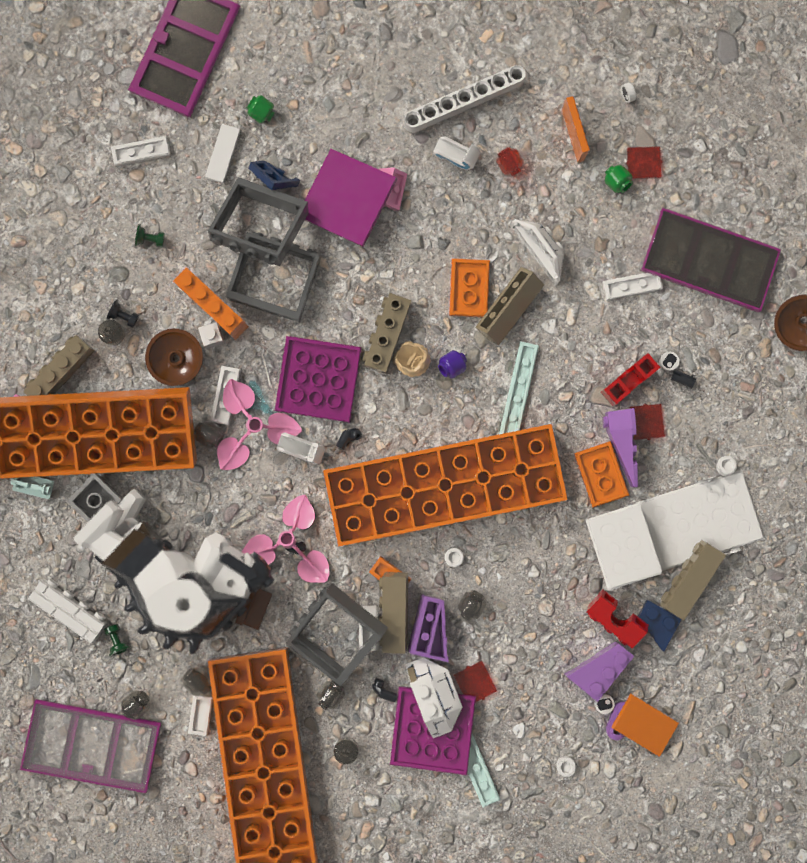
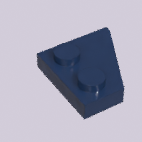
M265 160L250 162L248 169L271 190L298 187L300 179L296 177L294 179L284 176L285 171Z
M649 600L645 601L638 614V617L649 625L648 633L653 637L660 650L665 651L682 619Z

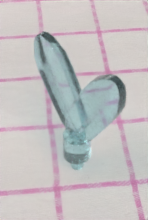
M250 380L249 387L254 392L255 400L248 409H261L266 414H274L271 408L265 404L258 384Z

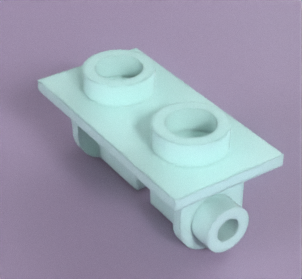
M41 477L12 478L11 485H13V491L50 500L54 481Z

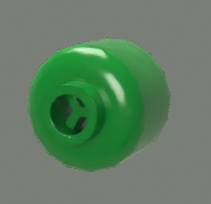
M262 95L253 96L246 107L248 109V116L260 124L266 120L270 122L275 114L272 111L274 104Z
M623 165L610 166L605 172L604 182L614 193H625L633 184L632 174Z

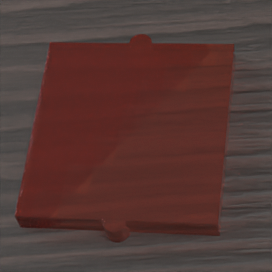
M660 147L627 148V162L625 164L633 179L662 177L661 164L663 161L661 160Z
M645 403L643 406L629 407V409L634 408L636 434L633 440L647 439L649 441L651 438L665 437L661 404L647 405Z
M482 660L471 666L467 665L465 669L454 674L464 695L476 696L475 702L481 699L485 700V697L497 691Z

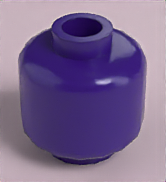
M452 350L440 358L438 369L444 377L455 378L466 370L467 358L462 352L459 353Z

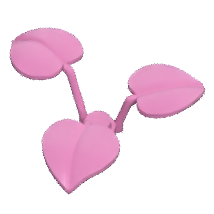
M230 379L224 388L223 404L231 414H238L242 410L248 418L246 422V429L248 431L239 442L233 437H228L219 443L217 457L221 470L235 469L247 461L249 448L242 443L251 433H257L262 428L268 429L267 436L269 440L278 445L282 433L297 436L302 432L299 424L292 417L284 413L270 415L268 418L269 425L263 424L262 420L258 417H252L245 409L253 405L255 400L254 392L246 384Z
M306 495L296 497L284 509L283 522L285 525L293 527L289 531H283L279 535V541L274 546L270 537L259 534L252 537L241 551L244 554L256 552L270 565L276 558L274 550L279 545H282L284 548L293 547L303 558L298 563L297 571L304 581L325 583L329 578V564L321 552L312 550L306 557L295 545L296 537L292 533L296 530V527L302 530L307 529L315 520L314 509Z

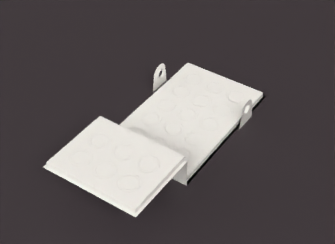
M742 470L735 471L730 476H713L698 481L697 484L586 519L608 591L662 574L664 570L683 565L685 560L689 559L693 554L694 546L698 542L700 543L701 540L724 554H732L741 551L740 546L765 539Z

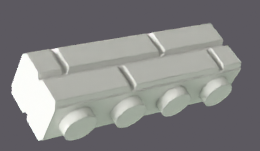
M52 579L41 580L28 599L91 644L96 642L108 625V622L105 621L106 617L99 612L93 613L89 610L90 606L87 603L76 601L74 594L70 591L59 589V584Z

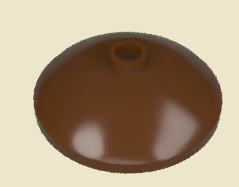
M807 294L796 295L787 299L777 310L774 319V328L779 340L787 347L797 351H807V322L801 321L802 317H807Z
M176 328L166 329L156 334L149 342L145 352V362L149 373L158 382L168 386H180L193 380L201 370L203 350L199 341L191 333ZM175 356L180 357L178 362H174Z

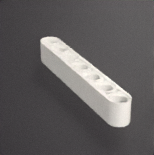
M519 65L512 66L409 111L404 119L405 129L410 133H416L519 88L525 79L526 73L524 68ZM518 74L521 78L516 80L512 78V75ZM500 81L504 86L497 87L494 83ZM484 89L487 93L480 95L477 90ZM466 96L469 98V101L462 102L460 98ZM450 104L452 109L445 110L442 106ZM428 111H432L435 113V116L430 118L425 114ZM410 119H416L418 123L416 125H410L408 121Z

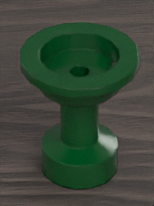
M138 224L135 246L143 244L144 241L155 242L156 247L162 248L165 233L159 232L158 235L146 233L145 228L141 224Z
M119 624L104 629L105 635H110L114 645L110 649L109 657L119 655L131 649V646L120 641L117 633L120 631Z

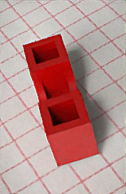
M647 353L604 388L601 393L612 406H615L661 367Z
M602 589L588 605L587 613L593 621H598L602 624L608 633L616 635L622 644L633 649L647 634L649 625L634 613L626 620L616 618L613 612L617 608L618 600Z

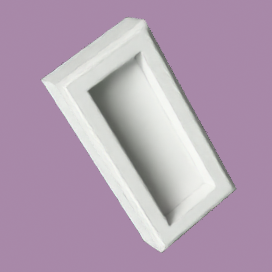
M193 695L188 734L208 736L213 696Z

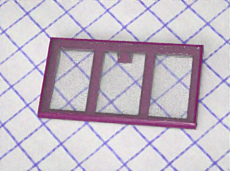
M36 699L20 770L147 793L161 722Z

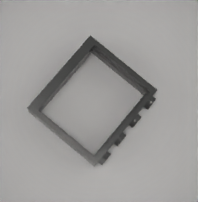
M238 177L208 229L210 241L215 245L228 247L234 252H241L251 258L261 259L267 264L281 266L309 213L308 202ZM242 196L296 215L277 252L222 232Z
M259 232L246 233L245 241L270 249L278 250L282 240L275 237L265 238ZM292 243L287 253L312 262L297 311L237 293L248 259V255L241 252L225 297L230 301L300 323L321 257L317 254L318 252L309 248L307 250L299 249L300 246Z
M332 583L328 589L324 587L318 594L320 600L318 602L314 600L308 607L309 614L304 613L297 621L300 625L298 627L294 625L290 630L289 634L291 637L286 643L341 687L382 638L388 627ZM327 599H330L372 633L371 637L345 668L301 634Z

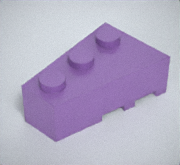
M421 594L407 650L411 654L449 662L447 656L444 600Z
M613 642L590 659L580 663L571 671L566 672L565 675L598 702L634 656L619 643Z

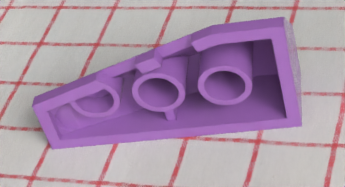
M633 408L606 412L602 418L603 428H606L630 487H638L637 461L633 460V456H636L637 445L633 441V437L636 434L635 410Z

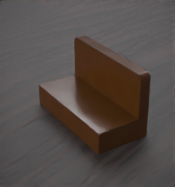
M259 589L256 593H250L249 598L252 601L246 606V612L241 617L237 616L235 623L258 630L271 600L272 593Z

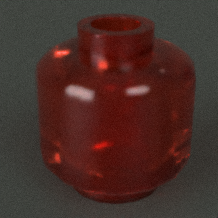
M509 146L497 154L496 163L504 175L511 174L514 176L522 171L520 167L524 164V160L516 148Z

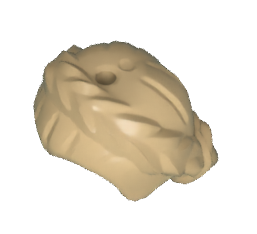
M405 341L394 354L392 361L404 375L415 377L426 372L430 366L431 358L428 349L423 345Z

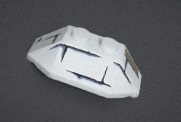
M513 220L511 227L554 286H556L561 279L564 260L562 245L554 241L551 230L547 226L544 227L542 223Z
M424 657L405 664L410 685L424 722L432 737L435 738L451 732L462 709V704L449 670Z

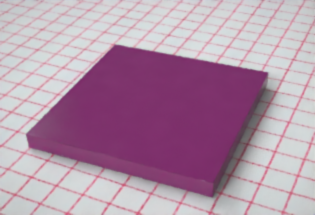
M330 148L304 200L308 202L309 210L305 221L364 247L397 178Z
M286 336L274 411L350 423L362 347Z
M399 686L390 765L467 775L476 696L458 694L462 709L452 731L433 738L424 722L412 688Z

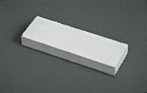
M225 124L221 125L205 175L206 179L224 184L241 132L239 128Z
M167 136L111 147L116 167L171 156Z
M650 273L602 282L606 301L663 289L661 278Z
M221 366L210 422L230 426L232 414L226 410L223 404V392L230 379L239 382L241 369Z

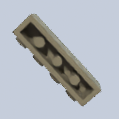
M520 267L475 328L486 339L500 345L543 288L544 284L532 271Z
M389 293L388 298L384 297L381 308H384L382 315L378 314L375 326H378L376 333L372 332L369 339V344H371L370 350L365 351L362 359L365 362L364 366L366 368L387 374L411 305V300Z
M77 335L70 337L65 342L66 346L52 356V361L39 370V375L26 384V389L23 392L27 396L54 395L95 350Z
M703 540L694 546L693 554L689 559L685 560L682 565V571L674 577L671 588L661 598L662 602L660 605L682 620L686 619L726 557V554Z
M385 572L379 580V589H382V597L379 598V608H382V616L379 617V621L386 625L388 629L379 640V646H382V653L405 654L408 649V573Z

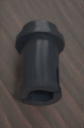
M675 369L670 380L686 386V389H692L697 378L693 377V374L690 376Z

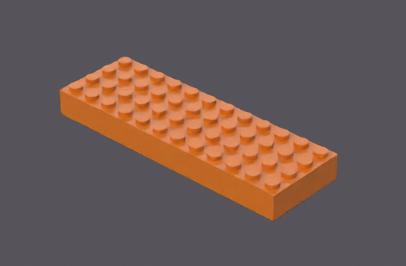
M190 387L0 397V479L194 468L196 465L197 454Z
M552 424L323 470L338 547L568 500Z
M288 647L211 658L208 661L236 863H318Z

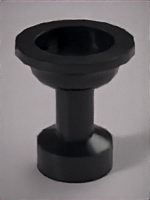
M116 299L106 319H116L119 317L127 321V326L133 328L139 318V314L134 312L130 315L122 311L121 305L118 303L119 300Z

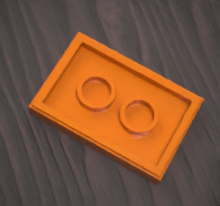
M571 96L566 98L562 107V113L577 163L585 160L590 149L575 99Z
M452 259L449 316L483 317L488 311L490 260Z
M611 441L574 453L592 508L629 496Z
M630 693L611 728L660 757L679 723Z

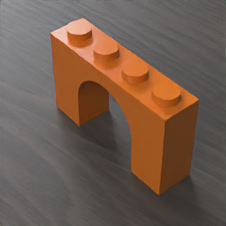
M187 267L173 280L183 292L235 340L249 327L243 319Z

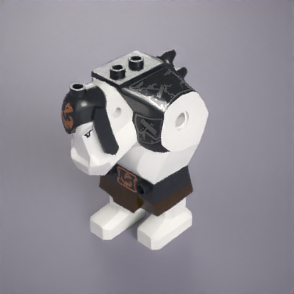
M133 489L119 504L115 501L106 503L79 531L73 540L80 547L88 548L96 554L94 558L117 577L114 586L116 589L127 586L132 599H130V603L123 610L140 613L144 624L138 628V634H148L152 631L163 635L165 638L163 648L165 650L170 649L179 639H187L190 645L189 652L194 654L199 649L203 640L216 637L223 631H228L234 624L232 621L237 616L241 617L246 612V606L252 601L249 598L250 593H256L263 586L268 588L275 579L271 576V569L268 563L258 553L253 552L249 554L247 552L244 554L232 545L228 537L217 532L204 539L195 560L189 554L174 551L172 549L174 546L167 539L163 540L148 522L140 523L136 519L146 497L138 490Z

